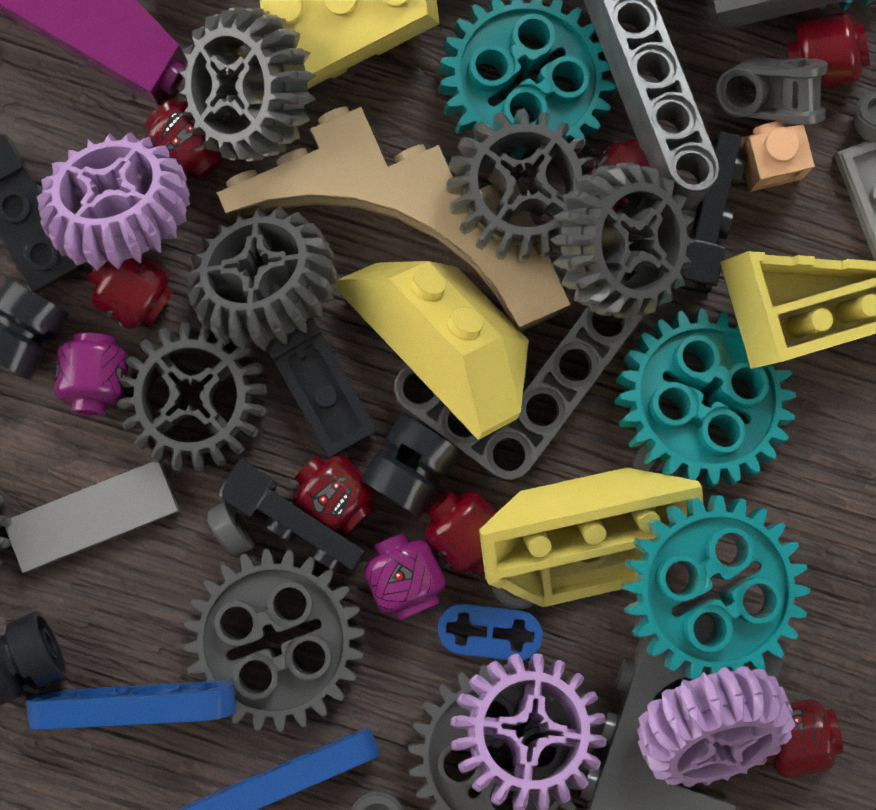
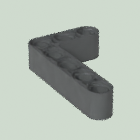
M584 0L640 148L646 154L649 166L652 169H658L659 177L674 180L672 194L678 193L681 196L687 197L681 211L690 210L698 206L717 179L719 164L656 5V2L663 0ZM619 23L631 24L637 28L639 33L627 32ZM645 71L653 74L659 83L645 81L638 72ZM665 120L672 123L677 128L678 133L666 132L659 126L657 121ZM677 170L689 171L696 177L698 184L684 182L677 174Z
M625 274L620 281L622 285L626 283ZM588 306L524 391L521 413L518 418L479 440L474 435L466 438L456 436L451 432L448 426V418L452 412L435 394L431 400L423 404L412 403L405 397L404 386L411 377L417 376L408 365L398 373L395 379L394 392L398 404L406 413L425 427L462 451L461 454L492 477L501 481L519 479L532 467L644 315L632 316L631 319L619 318L621 322L619 334L613 337H604L594 329L592 318L596 312H591V308ZM575 353L587 361L589 370L584 380L578 382L570 381L561 374L559 361L564 355ZM536 397L549 399L556 409L554 422L547 426L533 424L526 414L527 403ZM513 441L522 448L524 457L522 465L518 469L504 471L494 463L492 457L493 449L499 442Z

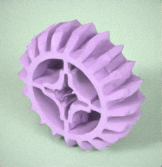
M131 132L122 140H116L109 133L105 141L94 144L88 139L87 148L79 152L68 149V160L66 162L52 163L53 176H48L41 180L43 190L37 196L39 214L42 219L40 223L54 248L59 250L62 256L68 255L77 266L88 262L96 271L107 261H110L119 270L123 261L129 258H134L141 264L142 254L148 250L161 253V240L177 238L176 225L187 222L186 207L190 205V193L186 185L187 179L182 166L178 165L175 158H170L166 145L154 147L150 137L139 141Z
M513 654L508 658V675L497 661H493L487 665V672L492 684L477 674L469 680L472 689L479 695L478 698L464 693L458 696L457 704L471 713L469 717L463 715L452 717L450 725L456 729L467 730L468 737L452 741L451 747L453 751L470 748L472 758L462 761L458 768L461 773H465L477 766L479 767L482 774L472 784V788L476 792L485 789L491 781L496 784L491 796L492 803L496 805L502 804L509 791H512L514 810H525L529 794H532L537 810H547L550 802L548 790L551 791L559 803H566L571 799L570 791L565 783L566 780L579 790L586 788L588 785L586 776L578 769L579 766L589 770H597L600 767L601 762L597 757L587 753L588 747L601 748L606 745L605 737L590 734V727L604 723L605 716L603 713L588 716L585 706L594 703L598 696L594 691L588 692L581 697L577 695L574 690L584 680L580 673L574 674L566 682L562 681L560 678L565 670V663L563 661H555L546 674L543 673L544 659L542 654L531 656L528 671H525L520 655ZM525 685L524 696L519 700L517 713L513 717H485L489 705L498 693L509 687ZM542 690L551 694L562 705L569 718L571 729L554 723L548 718L545 712V697L542 696ZM529 717L535 721L533 727L539 726L540 733L548 734L549 736L531 741L528 746H525L521 743L524 737L518 739L516 730H509V728L527 722ZM484 735L501 740L509 746L512 752V766L515 767L514 776L505 772L493 760L487 749ZM544 747H570L566 759L553 774L543 780L532 781L533 767L538 765V758Z
M741 666L735 671H729L728 668L723 667L714 674L706 675L702 672L699 678L691 681L682 680L681 686L675 689H665L662 692V699L653 700L647 705L648 711L638 718L640 726L636 730L640 739L638 745L643 759L646 760L648 767L653 771L655 778L665 780L667 785L682 783L684 787H691L701 782L709 786L716 780L725 779L728 781L733 775L739 773L747 774L748 769L755 765H764L767 762L768 756L778 754L781 751L780 745L786 744L792 738L791 730L795 727V723L792 718L793 711L784 688L779 686L776 677L768 676L763 669L751 671L749 667Z

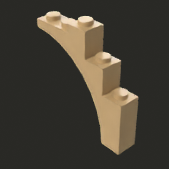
M340 107L322 115L318 119L320 125L311 128L317 150L310 153L307 152L306 148L291 151L277 159L278 167L259 175L256 170L242 172L226 182L228 188L217 192L225 213L231 222L237 220V213L244 218L253 216L258 207L266 212L277 209L279 206L281 208L307 205L358 208L397 219L435 238L466 262L496 296L508 319L520 331L567 312L570 306L550 258L541 259L533 245L531 246L530 258L525 263L518 261L516 247L510 246L509 252L502 260L496 258L498 242L490 239L488 245L483 250L475 246L478 237L482 233L477 227L467 234H463L460 231L461 223L469 214L467 212L457 215L450 212L449 206L451 202L461 197V195L451 194L446 191V183L453 176L439 145L426 150L423 144L408 148L394 157L396 164L388 167L362 107L349 111L348 107ZM491 184L480 189V193L485 204L493 213L500 202V194L498 189ZM515 184L513 188L514 193L508 201L510 205L519 194L521 195L517 184ZM529 211L518 212L507 222L520 227H535Z

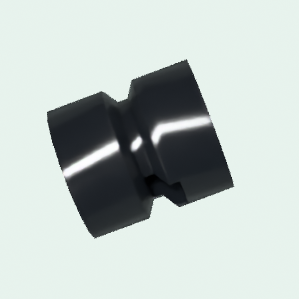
M7 277L0 287V365L31 380L46 355L41 344L44 340H54L69 313Z
M401 414L385 439L389 450L387 453L374 456L360 480L420 518L436 493L433 481L435 478H446L462 451L430 429ZM414 453L421 457L415 471L405 465L406 461Z
M34 611L6 624L5 634L0 635V706L23 696L25 685H29L36 690L66 676L67 669L61 648L50 625L39 611Z

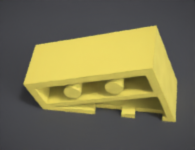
M260 0L261 9L269 11L270 15H277L280 18L286 19L287 29L301 33L297 48L311 52L304 66L305 70L316 75L307 82V89L330 77L335 78L347 72L348 68L375 54L380 55L440 24L437 0Z
M752 251L720 261L751 369L783 362L876 334V261L855 259L843 261L815 259V256L804 255L794 257L765 255V252Z

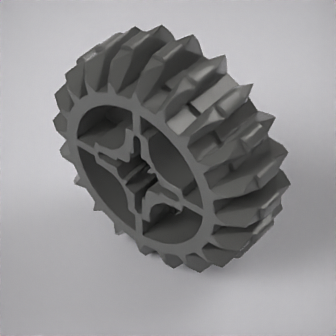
M232 7L228 10H222L221 14L205 17V26L192 30L194 44L182 49L188 60L187 66L177 70L185 77V88L177 93L187 98L188 107L183 116L195 119L192 135H205L206 149L221 152L222 158L260 161L264 157L278 155L280 152L286 151V144L300 139L297 126H302L304 123L311 121L304 110L305 104H309L316 99L307 92V82L316 75L305 70L304 66L311 52L297 48L301 33L287 29L286 19L280 18L277 15H270L269 11H264L261 8ZM244 43L252 49L249 54H245L240 48ZM242 116H247L251 122L250 126L241 120Z
M524 108L517 111L514 125L510 124L503 112L496 113L493 119L494 130L483 122L477 123L473 130L476 140L463 137L459 142L458 149L465 157H452L448 168L459 176L448 179L446 191L455 195H463L451 202L449 206L451 214L459 215L468 212L469 216L461 223L460 231L463 234H467L477 227L482 233L478 237L475 246L480 250H483L488 245L490 239L498 242L499 245L496 249V258L503 260L506 257L510 246L516 247V256L521 263L527 262L530 258L532 245L541 259H548L551 256L552 243L550 239L561 234L562 226L553 216L560 212L568 211L566 204L556 197L558 191L547 181L546 168L551 160L562 175L565 184V194H568L570 191H577L576 179L582 178L583 175L590 172L596 165L594 158L585 157L578 159L576 156L585 146L584 138H577L571 143L564 140L569 130L567 122H562L558 125L555 132L546 128L549 122L547 112L540 113L535 125L529 124L528 113ZM513 146L529 147L536 150L530 158L524 160H515L505 153L499 157L494 153L500 149ZM479 168L490 175L488 181L498 189L500 194V202L493 213L485 204L479 190ZM536 168L537 170L530 181L532 184L529 190H527L524 196L519 194L511 205L508 204L514 193L513 188L516 182H518L521 176L526 178L530 171ZM521 211L532 212L540 218L545 214L552 219V221L535 227H520L507 223L514 214Z
M632 162L617 163L616 166L603 165L598 167V169H593L592 175H584L582 178L576 179L577 191H570L562 196L568 211L560 212L553 216L562 226L561 234L550 239V241L561 246L562 255L552 264L561 269H567L561 285L568 287V289H575L574 301L590 306L591 312H596V314L603 316L614 315L615 318L631 319L632 316H645L655 313L657 305L672 302L671 289L685 286L680 273L681 269L694 265L686 256L687 247L697 242L687 236L686 227L695 218L682 214L681 209L687 197L681 196L678 193L672 194L674 180L659 177L658 169H652L649 166L640 167V165H634ZM620 198H626L628 203L625 208L618 209L615 213L611 209ZM634 269L636 271L635 275L622 285L620 281L624 274L631 273Z
M280 206L270 216L260 207L257 208L253 217L249 219L237 213L236 223L226 228L218 224L219 235L215 239H202L205 253L191 256L192 268L194 270L186 275L190 289L187 294L190 298V305L198 314L197 318L205 329H209L225 345L233 341L243 351L253 342L265 351L271 339L274 338L287 345L288 333L295 329L307 334V324L305 321L309 317L323 318V308L320 303L334 300L331 285L338 280L334 267V253L330 245L326 242L321 230L315 227L314 223H308L307 219L302 217L299 212L289 216Z
M185 322L180 325L179 341H175L170 330L162 328L159 330V337L164 345L163 347L157 349L154 344L145 339L140 343V346L149 355V358L144 363L132 356L127 359L126 364L139 373L136 380L129 377H123L119 380L123 388L134 391V396L118 400L117 407L121 410L136 411V415L127 418L122 423V426L126 431H135L143 427L144 431L134 441L137 449L143 450L153 442L157 443L151 454L152 461L161 463L166 459L169 452L173 451L171 459L172 469L182 471L186 465L187 456L191 455L194 470L204 472L207 465L205 454L211 453L216 465L222 467L227 464L226 455L222 450L224 446L228 444L232 451L238 455H242L246 451L244 445L236 439L240 431L253 438L258 436L259 430L255 426L246 423L249 414L259 418L266 417L267 409L260 405L251 404L252 397L267 395L268 387L264 384L250 385L249 380L258 377L263 372L262 366L259 363H252L242 367L241 364L249 358L252 352L249 347L244 351L238 347L230 353L229 350L234 342L232 341L225 345L218 339L216 344L213 343L214 333H211L209 329H205L203 326L200 329L199 338L194 339L192 326ZM187 354H206L221 360L212 369L208 367L198 375L191 376L184 374L172 362V360ZM160 372L162 378L169 386L170 396L165 406L159 410L161 415L154 419L151 411L150 395L153 383ZM233 374L237 388V401L233 415L227 423L216 408L215 400L217 393L226 385L224 381ZM177 377L187 386H192L196 390L199 384L204 385L205 389L199 396L204 402L203 407L210 413V418L201 410H196L188 405L187 411L182 410V405L187 398L183 393L184 389L176 381ZM196 418L208 426L215 435L203 441L186 443L175 441L165 433L174 425L180 426L188 419Z

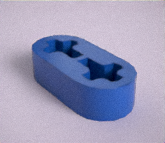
M467 603L454 604L442 613L437 625L438 637L442 644L449 651L462 655L508 660L511 655L519 654L522 660H526L539 650L543 640L542 628L538 620L530 613L518 609ZM465 612L469 614L471 624L487 626L486 636L469 635L466 639V644L455 643V634L446 632L447 622H456L458 614ZM514 619L524 620V629L533 632V638L531 642H523L520 651L511 650L509 640L492 637L493 628L509 629L512 628Z

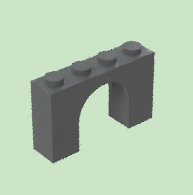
M674 606L672 609L673 616L680 615L686 607ZM703 613L696 619L693 632L700 644L708 642L713 637L716 629L714 618ZM641 615L637 616L634 628L643 621ZM632 633V637L640 640L633 660L624 658L619 669L614 690L622 692L616 712L615 714L608 711L605 713V722L601 724L598 735L606 738V745L599 760L601 762L600 767L597 770L586 769L584 775L587 778L588 785L583 790H579V797L586 800L584 809L735 810L736 806L727 798L693 786L684 787L682 783L667 785L665 780L656 779L646 760L643 759L638 745L640 739L636 730L640 726L638 718L647 711V705L653 701L663 688L685 677V661L675 671L666 669L664 662L668 651L666 650L655 657L648 655L646 649L653 636L637 637ZM779 639L777 642L784 653L782 658L774 657L766 652L762 654L767 675L775 676L776 679H778L789 646L788 642ZM744 663V666L749 667V669L753 671V669L747 663Z

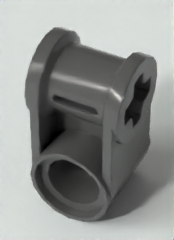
M749 58L722 74L717 81L715 90L717 102L726 113L735 117L771 119L788 124H814L822 122L826 118V109L821 107L822 75L828 72V63L824 60L808 58ZM741 76H746L753 81L756 86V98L750 97L744 92L741 87Z

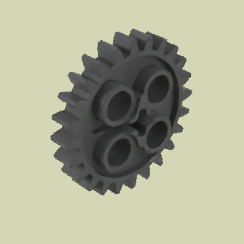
M264 549L261 565L256 566L248 553L242 554L241 572L237 573L228 564L221 565V573L225 582L221 585L216 581L206 579L203 584L211 594V598L209 601L192 599L190 603L202 613L200 620L195 619L184 622V627L198 633L197 640L183 645V650L199 653L200 659L187 668V672L190 674L204 672L207 677L205 681H231L234 683L237 712L232 716V723L237 724L248 712L253 714V725L256 731L263 727L267 717H273L278 732H283L287 724V716L293 714L298 724L304 727L308 724L307 708L312 707L318 714L324 717L328 713V708L323 697L328 694L334 699L342 701L345 694L336 682L339 678L355 681L358 676L351 668L346 666L347 660H357L364 657L363 651L350 646V640L364 635L365 629L349 626L348 619L355 616L361 610L360 606L343 607L341 600L348 594L350 587L344 586L333 591L329 584L334 577L335 571L329 569L319 577L313 574L316 559L312 556L300 568L295 566V553L293 550H287L281 564H276L271 549ZM288 587L298 589L306 598L305 612L298 619L285 618L277 609L278 595ZM238 606L246 609L253 618L252 631L245 638L233 637L225 627L226 614L233 607ZM313 619H319L322 623L320 629L284 642L281 645L283 654L277 655L273 647H267L236 660H230L227 656L229 650L265 637L268 634L266 626L268 624H272L276 632H281ZM314 641L323 648L326 659L323 667L318 671H305L296 662L295 652L301 642ZM259 660L269 666L272 672V681L266 690H253L245 683L243 671L249 661Z
M503 663L502 667L508 675V663ZM485 664L480 665L479 676L492 684ZM463 671L458 672L460 689L454 692L448 686L441 683L438 687L444 702L438 705L425 700L423 703L427 713L432 716L431 721H414L413 728L425 736V740L423 742L411 743L408 746V752L423 757V762L409 768L410 776L426 777L427 782L416 790L417 798H426L434 795L436 800L429 810H514L513 807L509 809L499 808L491 802L490 794L496 785L492 781L485 789L480 791L477 797L472 798L468 795L474 780L482 774L478 766L463 777L451 775L444 767V759L452 750L451 742L458 738L468 737L467 730L456 729L450 725L452 717L459 715L469 717L471 713L460 707L456 700L462 693L476 698L479 697L469 684L470 679ZM525 685L506 688L493 699V701L500 702L506 707L507 717H513L517 713L519 700L524 696ZM542 690V696L545 697V712L548 718L554 723L571 729L568 716L562 714L564 709L556 698L551 700L548 697L549 693ZM529 718L525 727L517 734L518 739L524 737L521 741L522 744H524L529 736L540 733L539 726L533 727L535 724L533 719ZM484 735L487 747L491 744L493 747L499 748L504 743L501 740L490 738L489 735ZM508 747V750H507V751H508L510 757L512 758V752H511L510 748ZM553 747L551 755L533 767L532 781L543 780L553 774L566 759L570 747ZM501 762L497 764L505 772L514 776L515 767L512 766V762L508 766ZM567 780L565 781L568 789L579 790L573 787ZM548 790L550 802L547 810H555L558 806L567 810H575L576 806L571 799L561 804L554 798L551 791ZM529 794L525 810H537L532 794Z

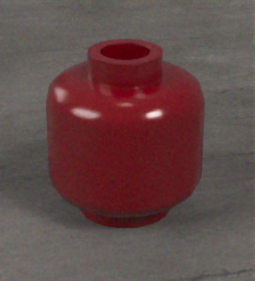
M837 13L805 20L798 26V41L787 43L789 59H820L828 63V72L822 75L821 89L858 81L862 74V67L870 65L864 22L855 24L854 19L848 13Z

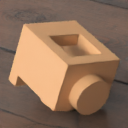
M774 121L754 128L753 135L741 138L739 153L747 156L744 173L749 192L802 180L815 167L804 124L791 127L786 126V123Z

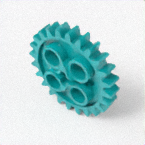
M489 0L488 13L482 7L474 4L469 13L471 23L458 19L453 30L457 38L447 37L443 47V51L450 57L441 58L438 66V72L449 76L441 80L438 93L454 96L446 103L444 113L445 115L459 113L462 115L455 129L456 133H463L470 129L474 130L475 125L479 122L487 124L494 130L493 119L495 114L503 112L510 124L514 125L515 118H513L510 108L522 106L532 112L535 122L529 124L535 125L542 112H547L549 115V122L546 128L554 132L558 125L562 122H567L569 130L564 140L568 143L577 138H584L583 134L594 137L601 126L596 118L604 119L611 108L602 99L610 98L616 89V85L603 80L611 75V71L607 61H599L604 55L600 42L592 43L590 40L595 32L593 24H588L582 28L577 24L582 9L577 7L566 16L561 13L562 0H554L550 7L543 6L542 0H531L530 3H523V0H509L506 6L501 0ZM522 34L533 35L540 40L543 48L539 50L526 48L518 36ZM560 50L564 53V56L545 65L535 82L532 79H526L517 88L512 90L497 106L489 105L488 100H492L512 88L518 74L523 78L528 77L555 51ZM481 64L491 65L499 71L501 78L494 81L484 79L478 74L476 67ZM555 76L569 78L574 83L576 91H561L555 86L552 78ZM513 146L500 149L494 153L500 156L505 149L511 151V158L521 160L524 153H530V156H532L536 150L529 147Z
M700 309L693 316L691 324L684 312L680 311L672 318L671 327L661 319L652 327L653 336L643 333L635 343L640 352L630 350L623 359L624 363L632 370L622 371L616 379L618 384L630 390L621 393L615 399V405L630 408V413L619 422V426L626 428L636 427L638 434L631 439L628 445L632 448L646 444L649 451L643 461L645 465L660 458L664 461L662 474L670 476L679 469L682 470V478L696 480L698 475L701 474L705 488L711 489L718 484L720 474L728 486H732L740 481V470L750 478L760 471L758 461L767 464L775 459L777 455L771 445L780 446L789 438L778 426H786L795 420V415L783 409L782 405L796 398V393L781 389L780 383L792 375L791 370H775L772 364L751 369L739 326L737 325L734 329L728 327L729 319L727 312L723 311L713 323H709L706 310ZM683 352H691L698 356L703 365V372L691 371L683 361ZM663 373H667L673 382L665 381L662 377ZM732 378L741 379L748 385L751 393L750 399L741 398L734 392L731 383ZM701 390L709 394L707 403L710 407H706L701 403L703 400ZM659 398H667L676 403L680 413L679 420L669 419L662 414L659 409ZM737 414L747 417L748 424H744ZM709 424L720 426L725 431L728 438L727 447L718 446L710 439L708 435Z
M711 496L707 511L699 498L688 499L687 515L677 506L667 507L666 512L670 524L666 526L658 520H650L648 526L655 538L652 541L635 538L633 541L636 547L644 553L642 560H625L624 563L630 570L638 573L636 581L621 584V589L637 593V601L623 608L624 613L642 616L643 621L632 630L633 635L637 637L652 635L653 639L646 649L648 655L655 657L667 650L668 653L665 658L664 667L675 671L685 661V677L692 680L701 675L704 666L706 675L717 673L723 667L728 668L729 671H735L739 667L744 666V663H747L753 670L763 669L766 671L762 654L766 652L774 657L782 658L784 653L777 642L779 637L797 639L799 636L788 625L790 617L804 618L807 616L806 611L794 605L795 597L810 593V588L797 585L794 580L795 576L808 569L807 564L790 563L788 558L799 547L798 542L780 543L778 541L786 527L783 523H773L767 527L763 526L767 516L765 508H756L746 517L747 507L746 500L734 499L727 512L723 496ZM725 534L730 535L735 540L737 546V554L728 565L721 564L715 553L719 538ZM679 561L687 568L689 574L688 583L682 591L673 593L667 587L665 580L666 572L673 563ZM753 561L758 563L759 568L756 572L722 586L718 590L720 600L707 597L701 598L687 607L680 615L673 616L672 609L674 606L683 601L694 599L711 590L713 585L710 578L731 579L747 568ZM756 584L763 592L764 604L759 612L749 615L743 605V596L749 587ZM708 612L714 618L716 629L713 637L708 642L700 644L693 632L694 623L701 614Z

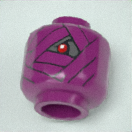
M78 333L73 335L71 342L59 347L56 360L54 393L58 399L72 405V414L84 417H102L105 415V408L116 406L118 400L125 398L126 388L122 387L119 380L127 377L128 365L126 361L129 357L125 350L116 345L117 339L100 333Z
M402 533L373 546L377 557L367 562L364 567V575L381 612L385 614L396 613L398 619L402 620L440 603L437 595L445 588L446 581L431 546L425 540H415L408 543L405 534Z

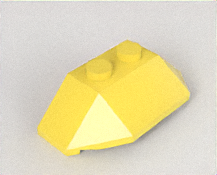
M431 261L380 262L338 279L334 288L478 440L518 418L522 406L529 340L458 267Z
M627 467L522 490L479 529L485 578L489 585L499 589L502 587L515 596L541 607L621 590V584L636 581L638 575L637 572L630 570L624 565L625 560L641 561L644 555L633 543L635 538L650 541L655 538L648 526L650 520H658L668 526L670 523L666 512L667 507L677 506L687 515L688 499L699 498L703 503L702 485L696 480Z

